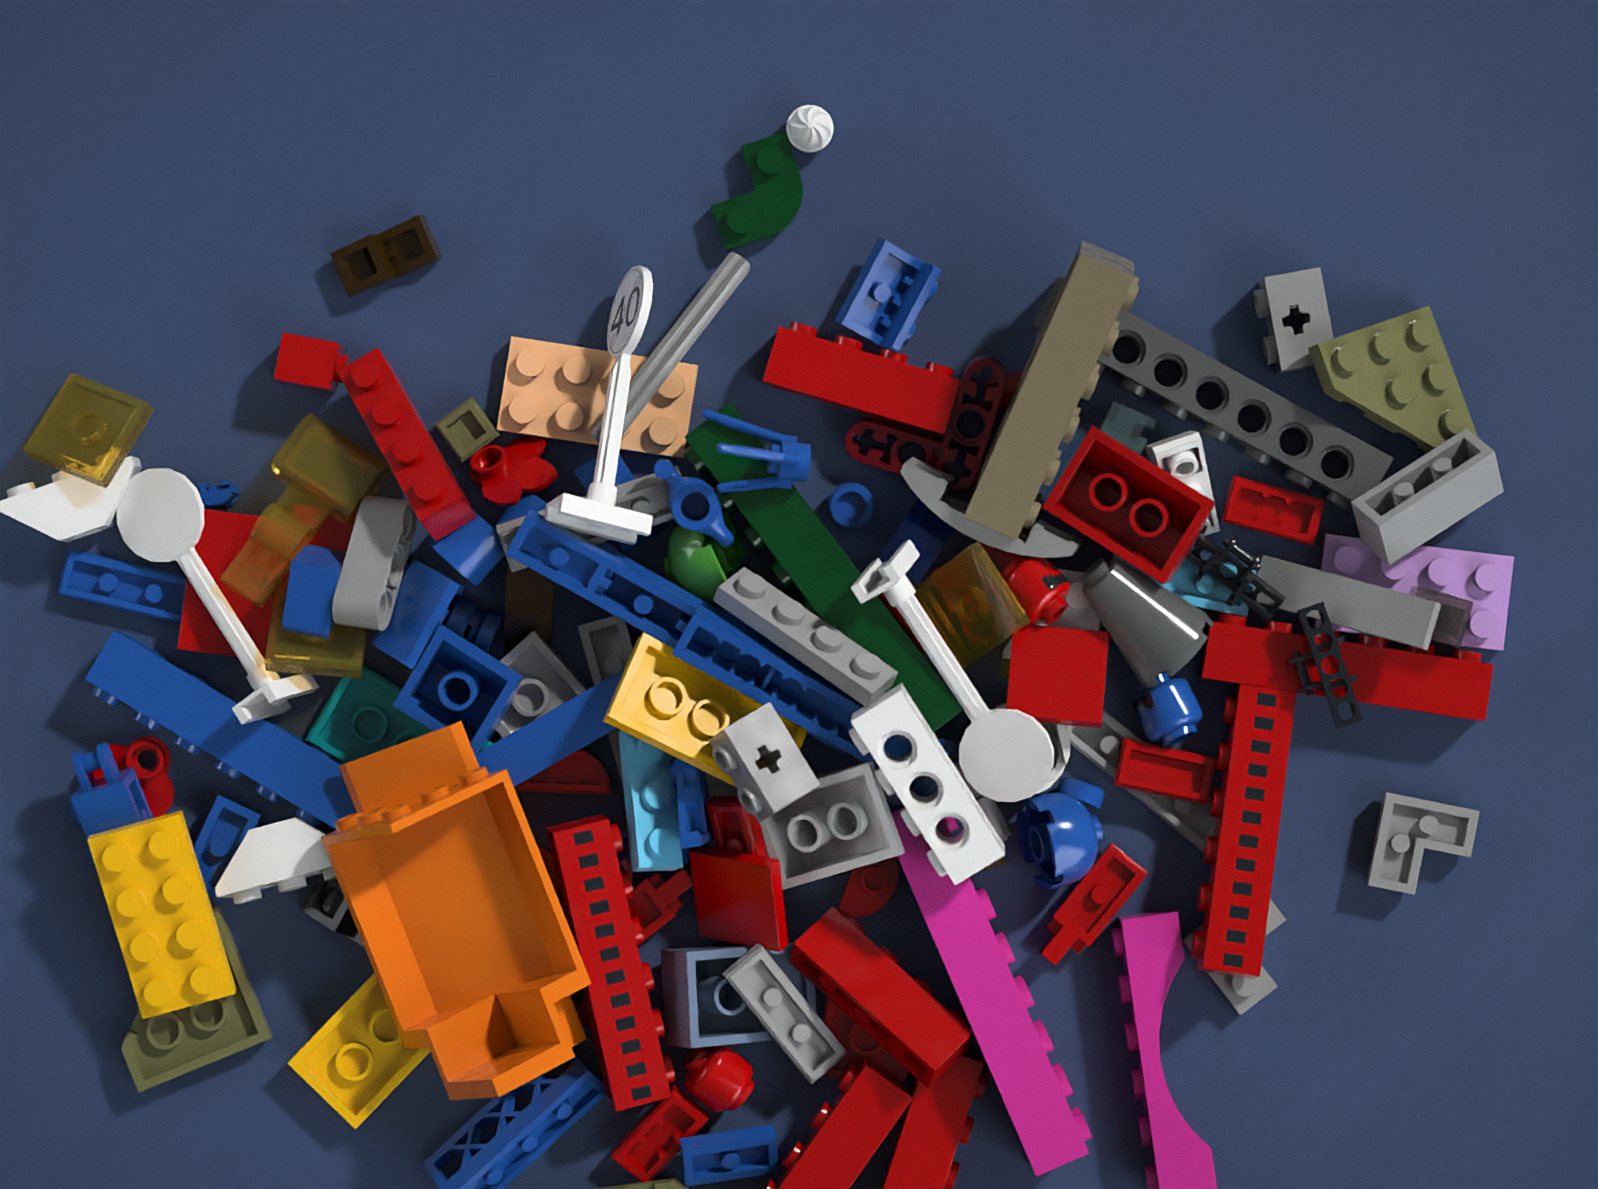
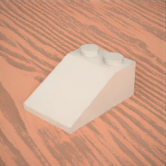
M873 761L815 775L821 784L820 786L760 822L769 858L779 859L782 890L905 853L882 786L874 771L876 769Z

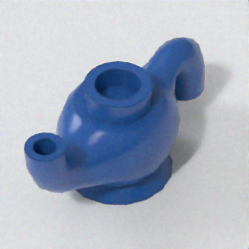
M658 460L654 466V473L658 478L664 479L669 485L668 503L676 522L684 529L711 536L723 547L732 546L735 541V535L724 524L722 505L713 488L701 479L681 476L669 460Z

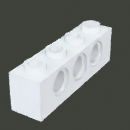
M902 683L881 695L868 707L863 706L852 713L851 723L854 727L849 730V734L862 755L869 752L872 754L880 767L874 771L879 783L889 796L896 793L906 808L900 812L904 822L915 837L921 833L931 847V850L926 853L928 859L941 878L948 874L954 885H957L1005 855L1003 841ZM903 735L911 742L912 749L904 756H894L886 750L885 741L890 736ZM919 776H929L936 781L938 789L931 796L921 797L912 791L911 782ZM945 817H955L962 822L964 829L956 837H945L937 830V823Z

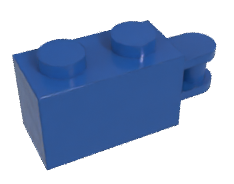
M107 743L98 744L96 750L84 754L81 750L72 753V763L80 785L70 798L69 810L74 825L78 829H83L86 839L93 834L153 818L134 768L119 771ZM102 769L104 777L95 779L92 771ZM88 845V846H87V856H88V860H89V862H90V865H91L92 869H93L95 872H97L96 867H95V864H94V860H93V857H92V854H91V851H90V848H89V845Z

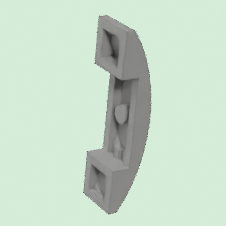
M914 457L910 458L902 466L900 473L905 481L932 512L956 530L990 547L1023 556L1058 558L1073 556L1083 542V539L1042 519L1033 526L1030 534L1021 530L1017 540L964 518L966 503L948 495L955 477Z

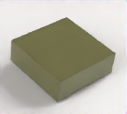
M473 397L466 400L434 424L461 463L466 462L476 451L489 445L501 436Z

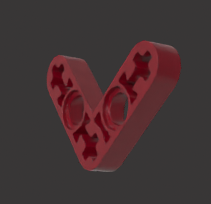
M985 355L976 357L968 363L962 377L944 439L875 418L864 417L852 423L847 431L845 446L848 454L860 463L902 475L900 471L904 463L899 458V448L906 442H917L922 445L926 453L923 462L950 475V469L945 467L944 463H953L956 458L959 445L949 444L950 439L953 438L963 445L979 446L976 453L968 448L964 466L971 469L969 474L961 473L959 479H954L950 490L960 491L968 488L974 483L978 475L1005 388L1006 371L1004 366L998 359ZM984 366L992 368V377L999 380L997 385L989 384L984 394L983 401H993L991 408H988L979 401L963 400L965 393L974 398L978 380L971 377L973 372L981 373ZM969 410L980 413L985 422L983 430L973 436L962 433L957 425L959 416ZM865 428L874 431L873 439L886 444L888 442V434L897 436L891 448L890 460L881 458L885 448L871 445L868 452L860 450V442L853 439L854 434L862 435Z

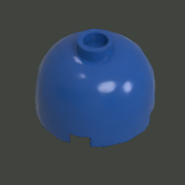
M1063 793L1041 794L1021 800L1020 804L1025 805L1026 810L1017 812L1018 838L1026 864L1035 862L1040 872L1039 875L1032 876L1036 884L1043 890H1051L1081 880L1094 865L1098 854V843H1101L1103 840V831L1097 816L1090 815L1087 808L1073 796Z

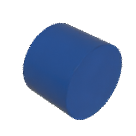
M473 509L477 518L438 541H435L430 534L424 540L475 586H478L503 559L505 552L497 530Z

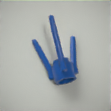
M709 409L702 411V416L708 420L777 444H771L769 450L724 443L717 444L716 450L719 453L767 461V473L776 474L775 477L720 483L717 485L718 492H739L766 488L791 490L793 481L806 482L811 459L810 444L797 443V436L782 435Z

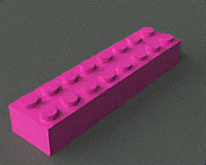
M903 807L892 812V817L905 853L897 856L1036 1177L1090 1154L1085 1141L1093 1137L1086 1120L1078 1106L1070 1109L1065 1098L1074 1094L1060 1063L1051 1066L1046 1054L1054 1050L1047 1030L1041 1019L1032 1022L1027 1009L1035 1006L1031 993L1022 976L1013 978L1008 964L1016 961L1005 934L1003 932L994 934L989 920L997 917L986 890L982 888L975 891L970 877L957 885H954L948 874L941 878L928 859L926 853L931 850V847L921 833L915 837L904 822L900 812L906 808ZM945 817L937 823L936 828L943 836L952 837L950 832L958 829V825L954 817Z

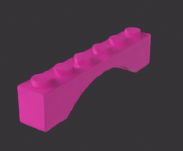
M1170 909L1118 917L1119 928L1111 929V937L1115 957L1123 956L1126 975L1118 976V987L1121 1004L1130 1003L1132 1022L1124 1023L1128 1052H1137L1139 1069L1131 1070V1079L1135 1099L1143 1098L1146 1117L1138 1118V1129L1141 1145H1150L1152 1164L1144 1165L1147 1189H1217L1212 1149L1190 1128L1178 1111L1167 1088L1160 1060L1159 1030L1163 1005L1172 980L1185 960L1178 912Z

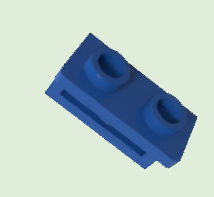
M878 238L834 322L879 348L898 353L901 347L906 345L912 338L916 328L915 320L923 305L933 298L937 290V279L941 269L932 264L922 262L887 240Z

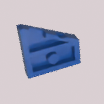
M675 757V759L670 760V775L673 786L677 788V821L679 823L680 847L683 849L701 846L714 840L705 804L710 799L706 772Z

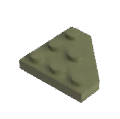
M1430 306L1308 348L1325 394L1339 402L1345 400L1363 410L1364 417L1393 434L1400 432L1417 442L1416 447L1424 452H1430L1465 428L1478 437Z
M220 905L212 908L237 988L236 993L146 1019H142L140 1009H138L133 1024L127 1032L121 1047L138 1093L273 1037Z

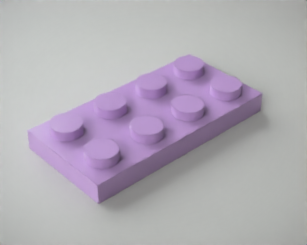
M1324 534L1320 561L1321 571L1441 604L1431 643L1503 651L1514 564L1513 556L1420 545L1393 564L1388 565L1363 544L1360 538ZM1314 619L1313 628H1320L1322 622ZM1331 624L1333 631L1370 635Z

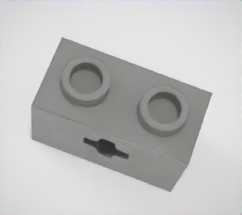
M1317 267L1264 277L1259 281L1260 290L1253 291L1258 318H1266L1269 336L1262 337L1266 364H1274L1276 374L1314 368L1308 348L1334 338L1321 268ZM1291 309H1293L1295 317H1303L1304 324L1297 329V334L1295 335L1292 327H1284L1282 320L1289 316Z
M770 702L724 728L709 740L713 747L712 754L716 764L723 772L729 773L738 788L737 794L741 805L749 814H754L758 823L821 785ZM760 760L763 761L766 767L761 770L755 763Z

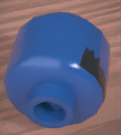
M1161 673L1154 677L1160 683L1159 685L1146 688L1141 683L1144 691L1134 699L1133 708L1144 734L1149 740L1161 741L1162 745L1167 747L1197 734L1196 726L1202 720L1203 712L1191 684L1186 679H1170L1168 673Z

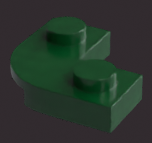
M786 131L742 145L741 150L755 191L711 205L726 252L778 235L787 229L786 227L793 221L800 209L803 196L802 180Z

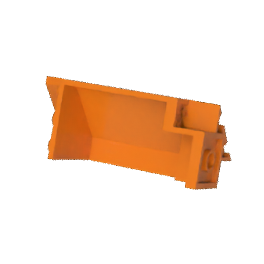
M462 721L339 765V770L356 813L335 821L337 830L320 838L405 1049L429 1047L450 1101L500 1097L574 1058L575 1055L572 1047L587 1040L570 995L592 983L507 769L488 773L486 766H479Z

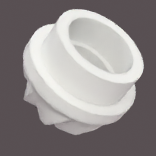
M804 105L797 108L790 115L786 126L787 136L791 144L798 150L807 153L817 152L825 148L832 139L834 129L830 115L823 108L816 105Z

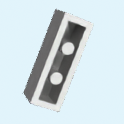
M1465 428L1359 496L1351 504L1361 542L1386 564L1391 565L1504 492L1495 451Z

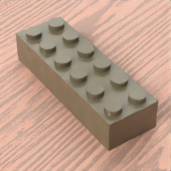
M1081 240L968 494L964 518L1017 540L1022 527L1031 530L1042 505L1040 501L1043 494L1039 493V489L1042 484L1047 487L1051 486L1061 463L1059 458L1062 451L1057 449L1061 441L1067 444L1071 442L1079 424L1080 417L1078 416L1081 408L1077 407L1080 398L1089 401L1100 376L1098 373L1100 365L1096 364L1100 354L1107 357L1110 355L1120 332L1118 330L1120 322L1116 321L1120 310L1128 313L1140 287L1138 286L1139 278L1135 277V263Z

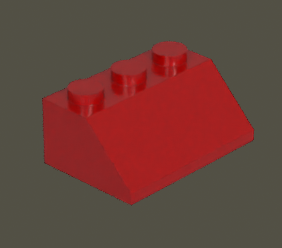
M1092 426L1042 508L1164 585L1170 582L1196 542L1216 502L1097 427Z

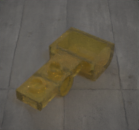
M309 413L301 420L270 463L272 476L288 487L276 503L272 502L261 513L250 532L249 540L220 577L223 584L260 609L290 570L291 561L304 546L309 544L328 516L332 515L350 527L357 517L359 506L364 496L368 494L374 495L390 473V466L312 413Z

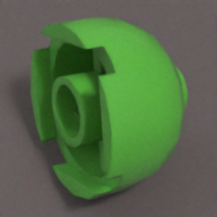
M727 512L722 513L724 524L735 535V541L732 546L723 547L711 536L684 529L678 524L671 533L667 547L668 556L664 558V569L670 582L673 584L677 583L680 588L710 604H716L713 599L718 586L741 569L739 558H748L741 534Z

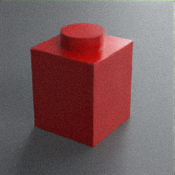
M282 332L274 379L280 383L335 393L337 383H343L337 371L349 364V356L343 355L344 346L340 343Z

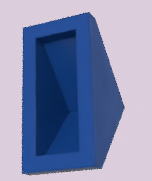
M306 544L291 561L282 630L329 639L334 624L332 603L346 552Z

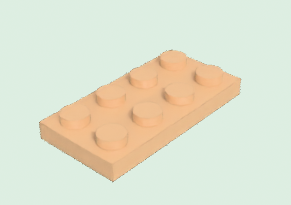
M511 336L496 430L599 446V442L592 436V430L604 414L609 375L615 358L608 351ZM631 355L630 381L648 357ZM681 362L677 364L623 434L620 450L684 459L685 454L683 451L686 450L687 444L684 436L689 431L698 365Z

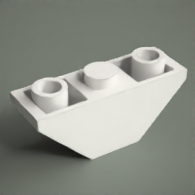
M1189 430L1145 446L1149 461L1214 501L1202 440L1198 432ZM1215 505L1201 530V533L1205 536L1220 531Z
M120 451L97 459V468L80 473L79 467H72L51 475L53 483L35 488L34 482L15 486L6 491L8 498L0 501V512L63 542H71L112 528L117 519V507L129 480L134 475L140 473L142 469L140 460L133 456L125 458L124 452Z
M291 818L248 830L215 887L217 897H233L234 904H242L262 898L261 890L278 885L279 893L306 887L305 878L323 873L324 881L337 879L320 838L328 834V832L307 823L301 818Z

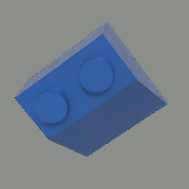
M413 559L410 566H405L389 625L384 631L367 629L372 632L367 642L407 667L414 669L439 626L443 625L446 627L459 597L464 595L468 587L420 560Z
M440 625L393 703V706L432 731L462 721L470 745L476 755L488 744L509 709L523 676L450 629Z

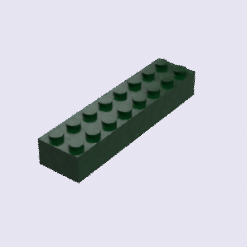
M731 402L717 411V413L745 421ZM708 419L684 436L690 447L683 452L701 477L710 472L717 483L720 484L775 477L776 475L767 473V461L719 453L716 450V446L719 443L766 449L755 436ZM793 484L791 490L766 488L720 493L717 491V486L713 489L729 514H732L737 509L748 522L741 527L742 531L758 552L767 547L776 559V562L770 568L787 590L794 585L798 588L805 598L800 603L803 607L838 629L842 634L868 652L876 655L881 661L898 672L893 686L886 692L902 683L933 732L963 710L879 597L875 596L862 604L850 588L861 575Z

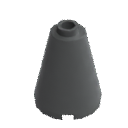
M1100 558L1083 575L1086 583L1083 586L1082 592L1107 632H1109L1110 637L1137 680L1146 688L1159 685L1160 683L1154 677L1163 671H1166L1172 677L1187 664L1208 638L1202 632L1204 626L1213 627V621L1205 612L1117 558H1112L1107 562Z

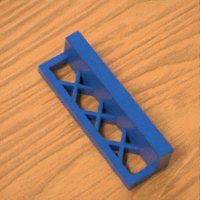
M572 1047L575 1055L574 1058L569 1060L572 1065L557 1079H548L549 1070L514 1090L491 1099L422 1165L439 1189H504L606 1095L602 1077L586 1065ZM524 1091H533L531 1103L523 1111H514L516 1099ZM490 1123H498L496 1136L487 1144H479L481 1131ZM455 1155H463L461 1168L447 1179L441 1168Z

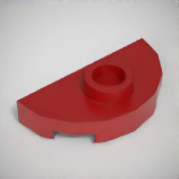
M585 749L574 752L522 782L517 787V791L612 795L610 777L600 760Z
M896 856L852 869L837 910L842 915L847 914L856 919L872 915L885 906L897 887L899 866Z

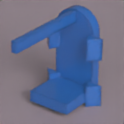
M229 480L220 481V486L209 487L208 482L199 483V492L204 509L211 510V506L222 505L223 509L232 508V503H236L241 497L240 489L235 485H230Z

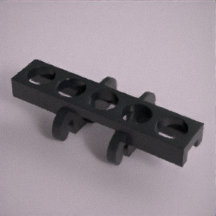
M1200 532L1196 540L1199 546L1196 549H1191L1186 556L1188 560L1200 568L1193 579L1199 582L1205 572H1209L1233 591L1225 602L1228 606L1231 607L1238 597L1265 619L1269 620L1286 597L1252 572L1253 568L1259 571L1262 567L1258 562L1263 555L1259 553L1253 557L1236 544L1239 539L1237 535L1231 541L1226 538L1222 542L1225 546L1223 550ZM1203 549H1207L1212 553L1206 562L1200 556ZM1229 552H1231L1233 555H1235L1237 558H1239L1242 562H1244V563H1245L1246 565H1248V566H1247V567L1244 566L1242 563H1240L1238 560H1236L1233 556H1231V555L1229 554ZM1225 562L1234 564L1237 569V575L1233 578L1223 577L1219 571L1220 565ZM1250 583L1256 587L1253 592H1244ZM1263 592L1275 602L1274 605L1263 607L1258 603L1257 595Z
M1324 602L1297 610L1309 646L1307 647L1309 654L1301 656L1300 651L1293 653L1294 659L1287 661L1288 665L1295 664L1302 685L1296 689L1297 693L1305 691L1306 695L1310 696L1314 694L1312 689L1320 686L1321 691L1325 694L1336 729L1363 721L1351 683L1357 681L1358 678L1356 674L1351 676L1347 674L1338 644L1345 642L1344 636L1335 638ZM1312 610L1318 611L1322 626L1318 629L1310 628L1306 617ZM1319 633H1325L1328 641L1315 644L1314 638ZM1330 647L1329 650H1327V651H1325V652L1319 651V650H1322V649H1325V648ZM1327 656H1334L1339 662L1338 671L1331 675L1323 672L1321 668L1322 660ZM1314 658L1321 679L1313 683L1305 664V660ZM1343 686L1345 694L1341 697H1334L1331 689ZM1345 701L1349 703L1353 715L1349 720L1340 719L1337 706Z

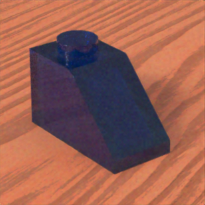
M918 498L879 559L882 563L888 562L901 544L910 539L920 556L905 575L910 582L918 585L955 528L938 517Z

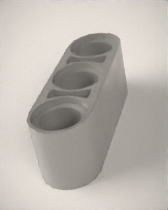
M369 494L362 499L333 598L332 615L336 624L384 631L389 625L417 525V515L408 500Z

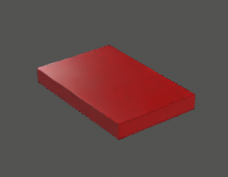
M204 509L205 525L199 542L195 545V551L264 660L272 661L291 520ZM187 578L177 649L236 656Z

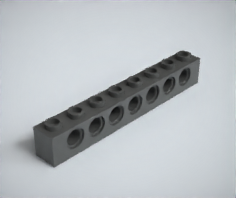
M1060 274L1029 328L1037 332L1035 341L1039 337L1065 278ZM1120 310L1116 321L1120 322L1118 327L1120 332L1117 340L1128 339L1136 345L1138 351L1136 360L1130 364L1120 363L1115 359L1111 351L1108 357L1100 354L1096 364L1100 365L1098 371L1100 376L1106 370L1119 377L1118 386L1128 393L1141 399L1145 393H1148L1162 401L1159 409L1180 421H1184L1187 415L1204 424L1200 431L1208 437L1222 444H1226L1228 438L1245 447L1242 454L1248 459L1264 467H1267L1270 461L1287 470L1283 476L1284 478L1306 490H1309L1313 484L1328 492L1325 500L1348 513L1353 509L1351 504L1353 500L1380 484L1394 459L1129 312ZM1166 361L1176 366L1179 372V379L1176 385L1165 387L1156 381L1154 369L1157 363ZM1209 384L1219 391L1220 403L1216 409L1207 410L1198 404L1196 391L1200 385ZM1243 407L1254 408L1261 415L1262 423L1257 432L1249 433L1239 426L1238 413ZM1284 430H1294L1301 436L1303 448L1298 455L1291 456L1282 451L1279 439ZM1326 453H1336L1344 462V472L1338 479L1329 478L1322 471L1321 461Z

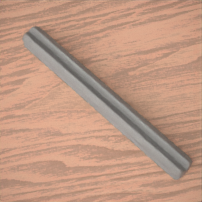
M734 252L727 255L631 379L622 436L750 271V264L740 255ZM603 417L592 430V436L598 442L600 441Z

